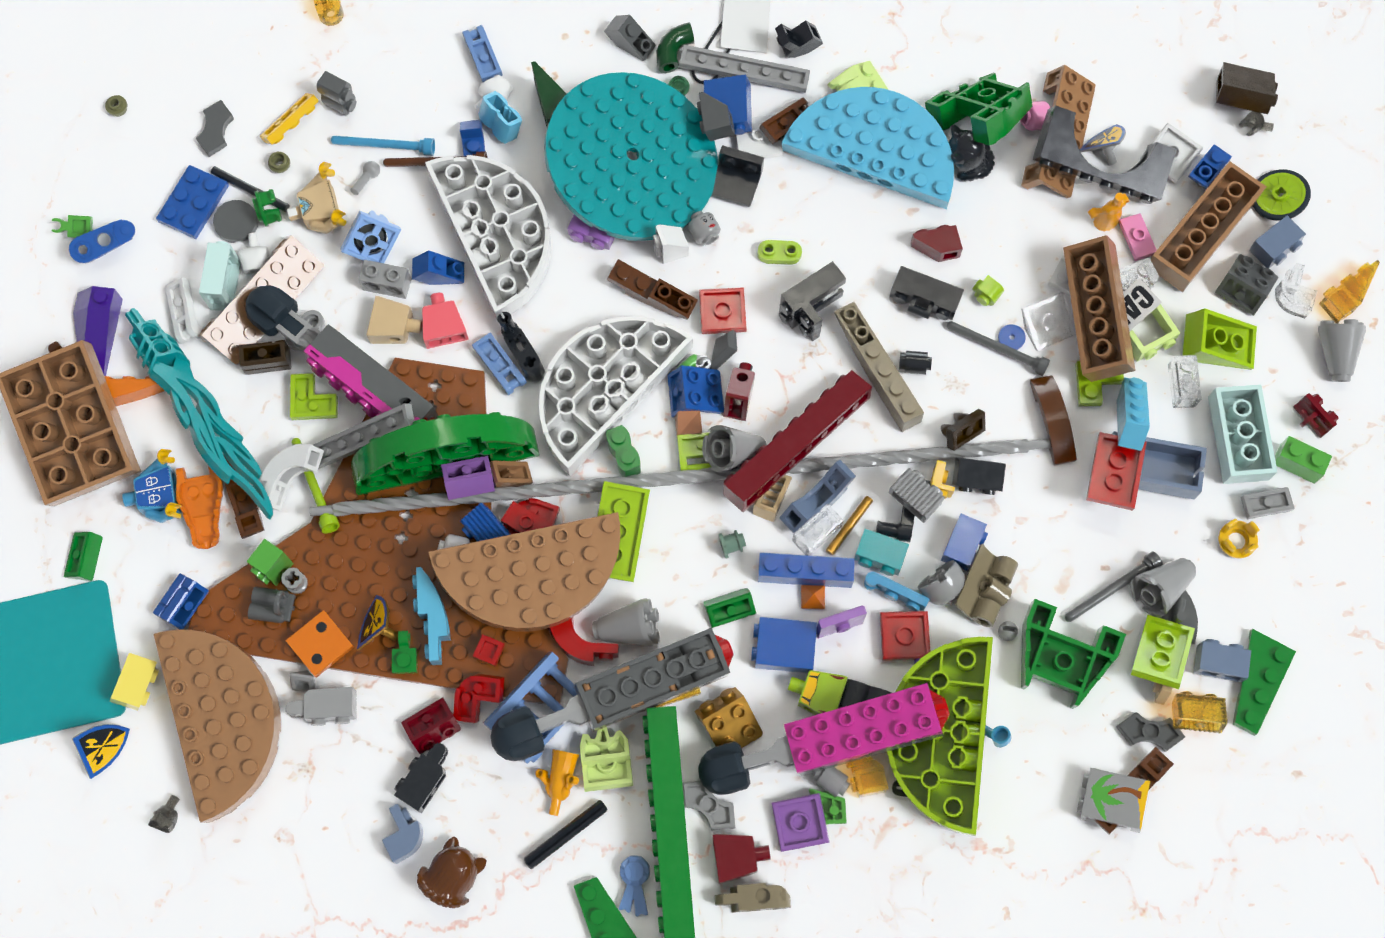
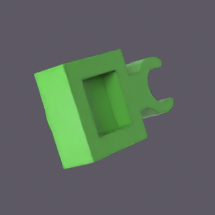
M68 215V222L60 218L52 219V221H58L61 224L60 229H52V232L62 233L67 231V237L76 238L93 231L92 216Z

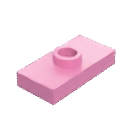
M1141 213L1119 220V226L1135 261L1150 257L1157 251Z

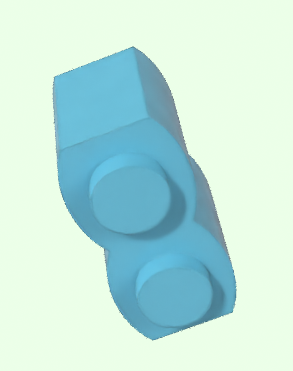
M496 91L483 96L478 113L482 123L491 128L494 136L504 144L517 139L522 123L519 113L508 106L507 100Z

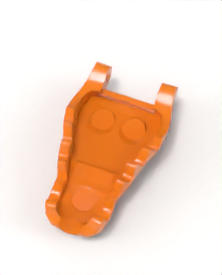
M209 466L210 475L188 479L184 467L176 468V500L178 504L182 505L180 509L183 512L187 526L190 528L192 544L198 549L212 548L219 543L220 537L219 518L223 497L222 480Z

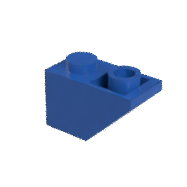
M1214 144L1188 177L1207 189L1229 163L1232 156Z
M428 250L412 258V279L428 285L463 284L465 262Z

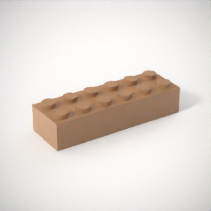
M1229 161L1152 255L1146 267L1183 293L1259 199L1267 186Z
M1108 235L1063 247L1082 375L1093 382L1136 371L1115 243Z

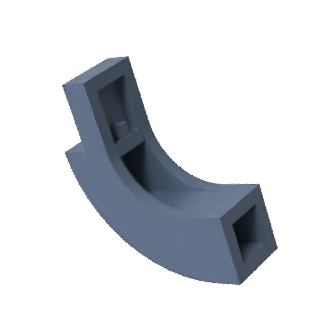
M838 460L808 493L789 505L779 517L780 520L796 535L825 513L847 491V487L856 475L841 460Z

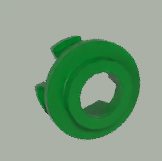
M274 190L255 191L256 197L252 198L259 223L264 222L265 227H268L271 223L282 221L279 209L264 210V206L276 201Z

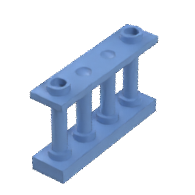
M549 651L486 718L483 724L492 730L498 718L511 710L526 706L522 698L528 692L531 694L534 692L554 712L564 709L540 686L541 682L539 681L545 674L551 675L573 697L577 695L574 688L575 684L557 668L556 662L559 660V657ZM532 712V714L534 715V717H535L536 720H537V719H540L537 715H535V714ZM563 725L541 733L544 745L549 742ZM543 752L522 761L527 764L530 761L534 763Z

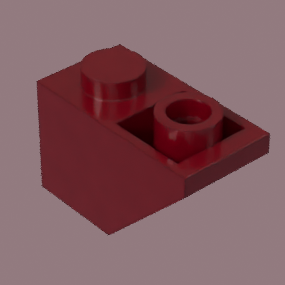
M941 225L932 230H918L912 234L910 242L912 248L937 262L960 258L963 250L956 225Z

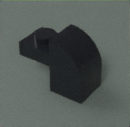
M807 20L793 29L782 23L775 28L778 35L776 37L777 42L782 47L785 56L789 58L808 54L824 44L817 27Z

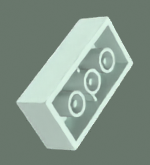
M1262 385L1215 388L1208 396L1223 484L1269 481L1278 472Z

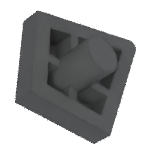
M731 330L715 340L710 369L717 370L737 352L736 331Z

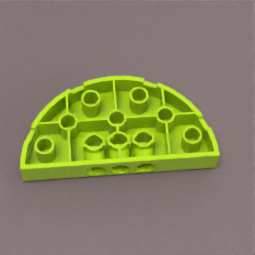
M970 637L944 644L926 654L910 668L895 692L927 683L930 690L946 699L950 716L942 729L944 736L887 752L896 780L915 807L937 824L952 831L976 836L993 637Z

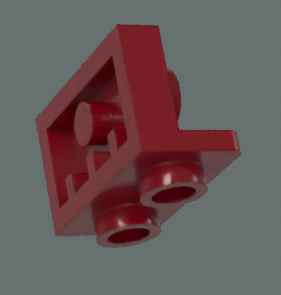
M443 697L401 722L411 743L419 754L430 750L437 742L440 743L461 730L459 723Z

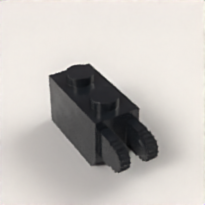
M437 742L426 756L421 753L419 758L415 757L408 767L410 771L405 778L402 777L396 784L394 796L422 814L446 778V771L442 764L446 757H448V748L441 744V742Z

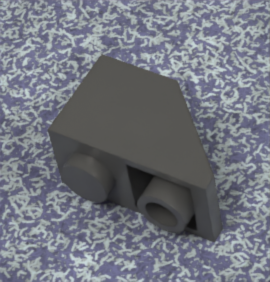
M630 14L616 15L604 30L617 47L641 61H645L656 46Z
M699 92L700 101L697 102V109L699 115H702L703 121H700L702 134H706L709 141L734 136L733 117L728 106L704 92Z

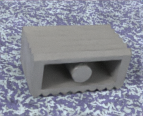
M908 468L897 479L888 492L923 523L941 506L945 499L942 496V491L937 486H930L926 483L922 473L918 470L912 471L911 468Z

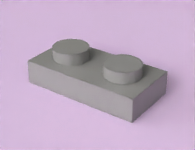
M1288 487L1246 494L1241 497L1247 520L1290 512L1295 509Z

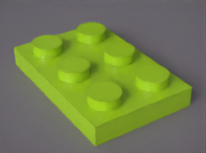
M1147 615L1131 675L1179 690L1195 628Z

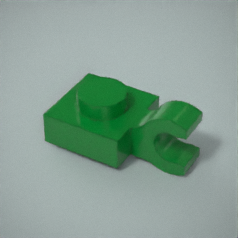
M398 631L399 649H392V673H418V649L410 648L411 635L408 631Z

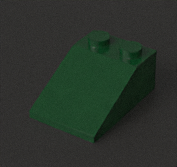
M533 61L531 66L534 83L547 127L554 110L567 93L536 61Z

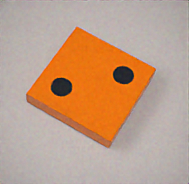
M324 610L285 640L316 678L354 648Z

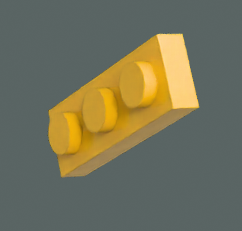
M305 93L260 135V138L265 143L271 145L279 143L284 138L283 134L289 129L295 128L300 123L299 119L304 115L310 114L315 109L314 105L319 100L314 94Z

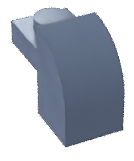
M395 804L389 810L399 831L384 838L382 842L392 862L398 864L415 854L420 848L423 841V827L419 821L410 824L409 821L413 819L408 809Z

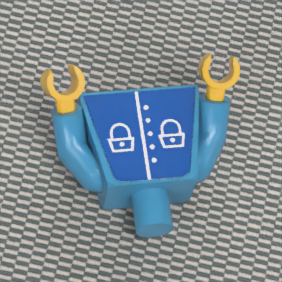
M160 449L157 453V459L140 473L138 477L133 479L134 491L122 494L125 507L137 505L138 511L145 515L146 518L159 523H164L173 518L180 519V513H182L180 509L182 505L178 504L176 500V472L169 465L167 466L168 463L172 464L175 462L174 457H168L169 453L172 452L169 449Z

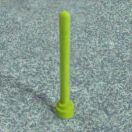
M293 438L292 445L302 444L301 440ZM303 472L316 505L327 506L314 472ZM324 513L319 518V526L322 533H332L340 527L337 517L333 514Z

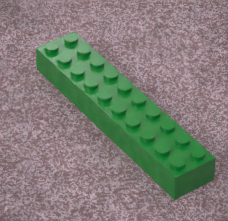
M676 706L647 708V715H642L644 734H649V740H644L646 758L651 759V764L646 765L648 783L652 782L653 789H648L650 807H654L655 814H650L652 832H656L657 839L652 840L654 857H658L659 865H654L655 881L660 882L661 890L656 891L657 906L662 908L663 916L658 917L659 932L664 933L665 938H695Z

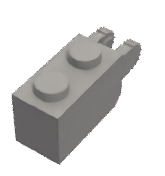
M353 687L311 689L304 694V700L287 703L285 712L296 719L297 717L304 718L308 723H311V726H324L328 721H335V724H349L350 720L357 719V693Z

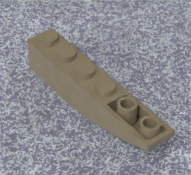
M852 302L834 311L857 359L901 432L921 423L924 416L923 409L856 303Z

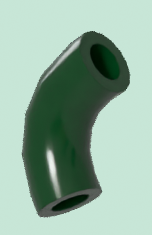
M690 22L671 28L661 38L656 50L657 67L660 73L666 74L677 70L679 67L678 51L684 45L695 42Z

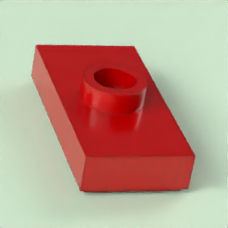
M514 501L500 520L501 523L518 533L553 526Z

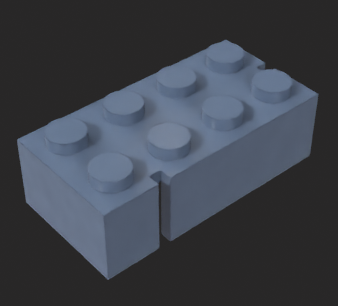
M1113 431L1112 434L1118 436V432ZM1146 437L1145 442L1147 443L1138 490L1195 500L1201 494L1203 488L1204 472L1202 470L1205 468L1207 448Z

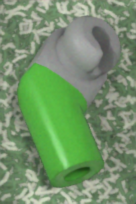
M693 354L678 367L684 365L709 369L712 362L707 356Z

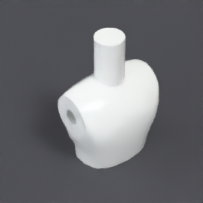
M496 75L483 82L478 92L483 98V96L496 91L507 100L513 88L505 78ZM482 99L475 105L478 111L480 110Z
M249 233V247L239 250V260L245 275H255L270 259V253L267 246H258L257 233Z

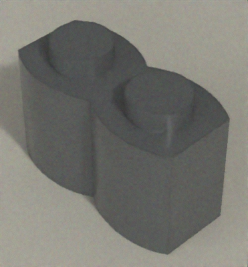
M325 71L316 84L317 91L321 94V101L323 104L347 116L349 112L355 109L357 104L351 84Z

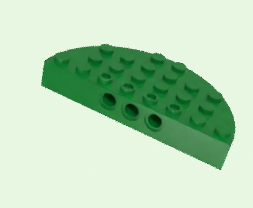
M500 412L452 417L449 414H443L434 420H416L412 423L413 425L400 428L381 437L370 439L369 443L354 455L351 461V468L358 496L443 477L442 464L488 456L489 462L520 461L538 457L540 454L533 426L522 419L501 415Z

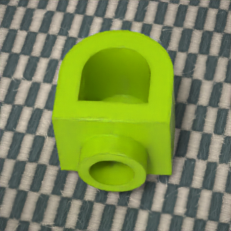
M989 275L984 280L979 279L972 288L977 301L983 306H993L1004 292L1003 286Z

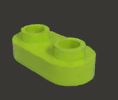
M765 240L759 244L757 255L759 260L766 264L793 265L800 261L802 247L795 241ZM771 248L773 251L766 252L765 249ZM793 249L795 252L789 253L787 250Z

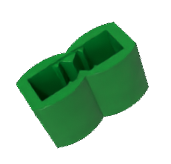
M623 425L608 430L606 432L608 448L616 459L617 468L621 476L627 477L641 474L640 456L631 444L628 430Z

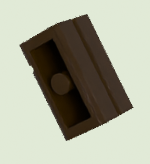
M278 340L274 343L270 341L239 345L240 367L246 375L291 370L292 368L291 352L285 340Z

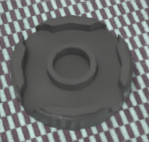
M231 200L225 202L217 209L213 217V225L216 233L223 240L229 243L243 242L248 240L249 233L256 232L258 217L255 209L249 203L242 200Z

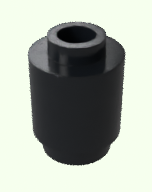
M906 350V353L900 352L899 370L904 371V373L926 375V370L931 371L932 357H928V352Z

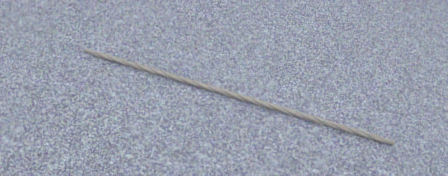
M1023 439L984 444H964L955 451L947 447H931L915 450L888 451L877 454L866 453L843 457L813 458L801 460L788 473L800 474L829 470L838 460H841L849 469L857 467L887 466L895 463L908 464L930 460H951L956 457H984L1002 453H1027L1029 450L1050 448L1051 445L1049 439L1032 441ZM740 466L725 472H716L710 468L700 470L671 471L662 474L649 473L627 477L617 476L592 480L562 481L553 484L541 483L518 487L494 488L495 491L453 500H448L447 493H432L409 497L378 498L371 501H345L328 506L309 507L310 516H320L324 513L334 514V516H345L350 514L379 513L389 510L401 511L424 507L486 503L498 500L508 501L533 497L562 496L572 493L602 492L604 481L639 488L671 486L680 483H702L725 480L730 474L734 475L739 471Z

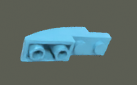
M416 567V575H413L412 580L413 588L417 589V598L413 599L414 612H418L421 619H428V621H424V634L428 635V644H425L424 648L425 658L429 659L432 665H442L441 641L451 640L447 613L441 597L429 576L421 567Z

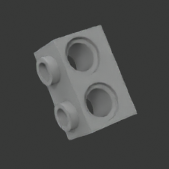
M364 260L358 279L363 291L403 299L407 298L412 280L408 268Z

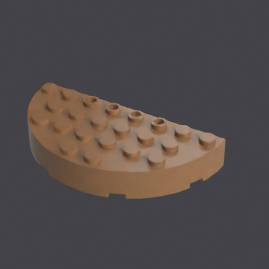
M617 512L439 549L428 553L440 585L450 599L468 615L496 628L512 631L543 630L557 626L579 614L597 598L605 587L616 563L619 551V514Z
M178 629L155 633L153 635L200 823H210L236 810L238 806L257 791L267 777L279 747L278 741L281 732L279 701L266 672L263 671L250 654L234 643L216 635L196 630Z

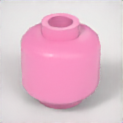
M1045 101L1032 102L1033 107L1020 120V123L1027 130L1031 131L1042 129L1047 110L1051 108Z

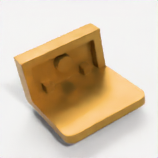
M736 687L722 691L719 697L702 703L694 711L697 718L705 726L715 746L735 741L743 748L763 735V731L744 695Z

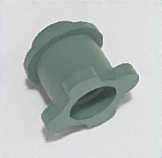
M734 530V533L725 536L722 533L718 534L725 559L729 558L728 554L743 552V547L746 546L743 533L738 534L737 530Z

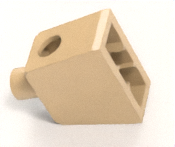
M375 296L367 337L371 344L407 343L409 332L422 333L423 320L412 319L413 313L408 305Z

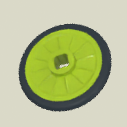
M1278 169L1270 171L1258 179L1259 182L1267 186L1253 205L1255 211L1262 217L1275 221H1280L1287 215L1290 218H1294L1308 206L1311 198V189L1308 181L1301 174L1292 170Z

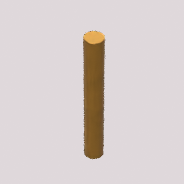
M865 496L827 547L826 552L832 556L835 554L872 504V498Z

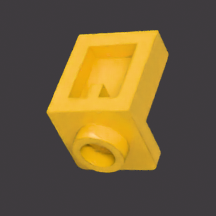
M937 460L933 468L931 486H937L942 491V496L945 499L947 497L951 498L955 487L944 485L946 484L949 472L945 470L946 462Z

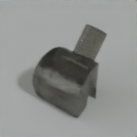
M1252 111L1238 126L1240 128L1249 127L1250 131L1246 135L1252 136L1260 130L1272 132L1274 123L1264 122L1265 120L1261 113Z
M171 795L165 806L162 805L153 812L154 816L150 819L148 826L165 833L172 832L178 820V813L174 809L180 799L175 795Z

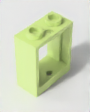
M1161 304L1151 313L1166 335L1143 346L1134 331H1130L1133 357L1137 362L1143 358L1149 360L1157 354L1158 350L1162 348L1167 350L1177 343L1175 340L1180 332Z

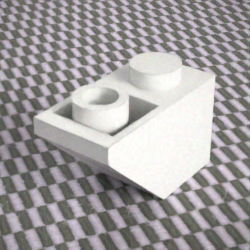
M656 226V235H653L655 244L653 246L657 258L661 257L663 264L689 256V246L681 227Z

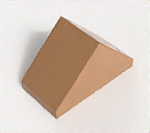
M489 462L496 488L518 487L533 483L528 462Z

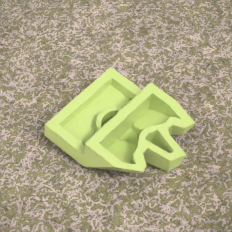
M871 61L849 67L827 84L831 89H836L837 91L856 87L888 89Z
M607 727L597 731L595 739H591L589 734H582L580 755L584 791L589 792L633 786L628 738L622 731L618 730L613 737H609Z

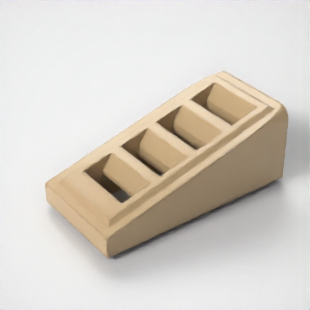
M785 475L778 481L784 484L783 487L775 484L770 488L779 492V494L768 490L754 504L753 514L774 522L792 477ZM764 497H767V498H769V499H772V500H774V501H776V502L774 503V502H772V501H769V500H767V499H764Z

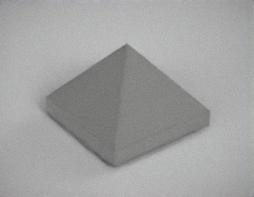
M308 670L290 673L292 690L307 692L308 690L316 689L314 676Z

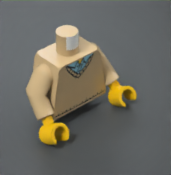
M322 162L319 165L317 175L297 193L299 206L287 208L290 221L303 218L307 229L324 234L331 232L338 226H345L347 223L346 220L342 219L346 213L339 210L334 188L330 179L327 178V176L333 177L335 175V170L329 169L332 165L331 163Z

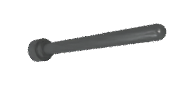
M953 321L947 323L949 330L1031 366V369L1035 370V373L1040 376H1044L1051 361L1043 356L1042 358L1031 357Z
M1154 551L1145 555L1142 564L1065 615V620L1072 622L1128 585L1136 575L1163 565L1159 555Z

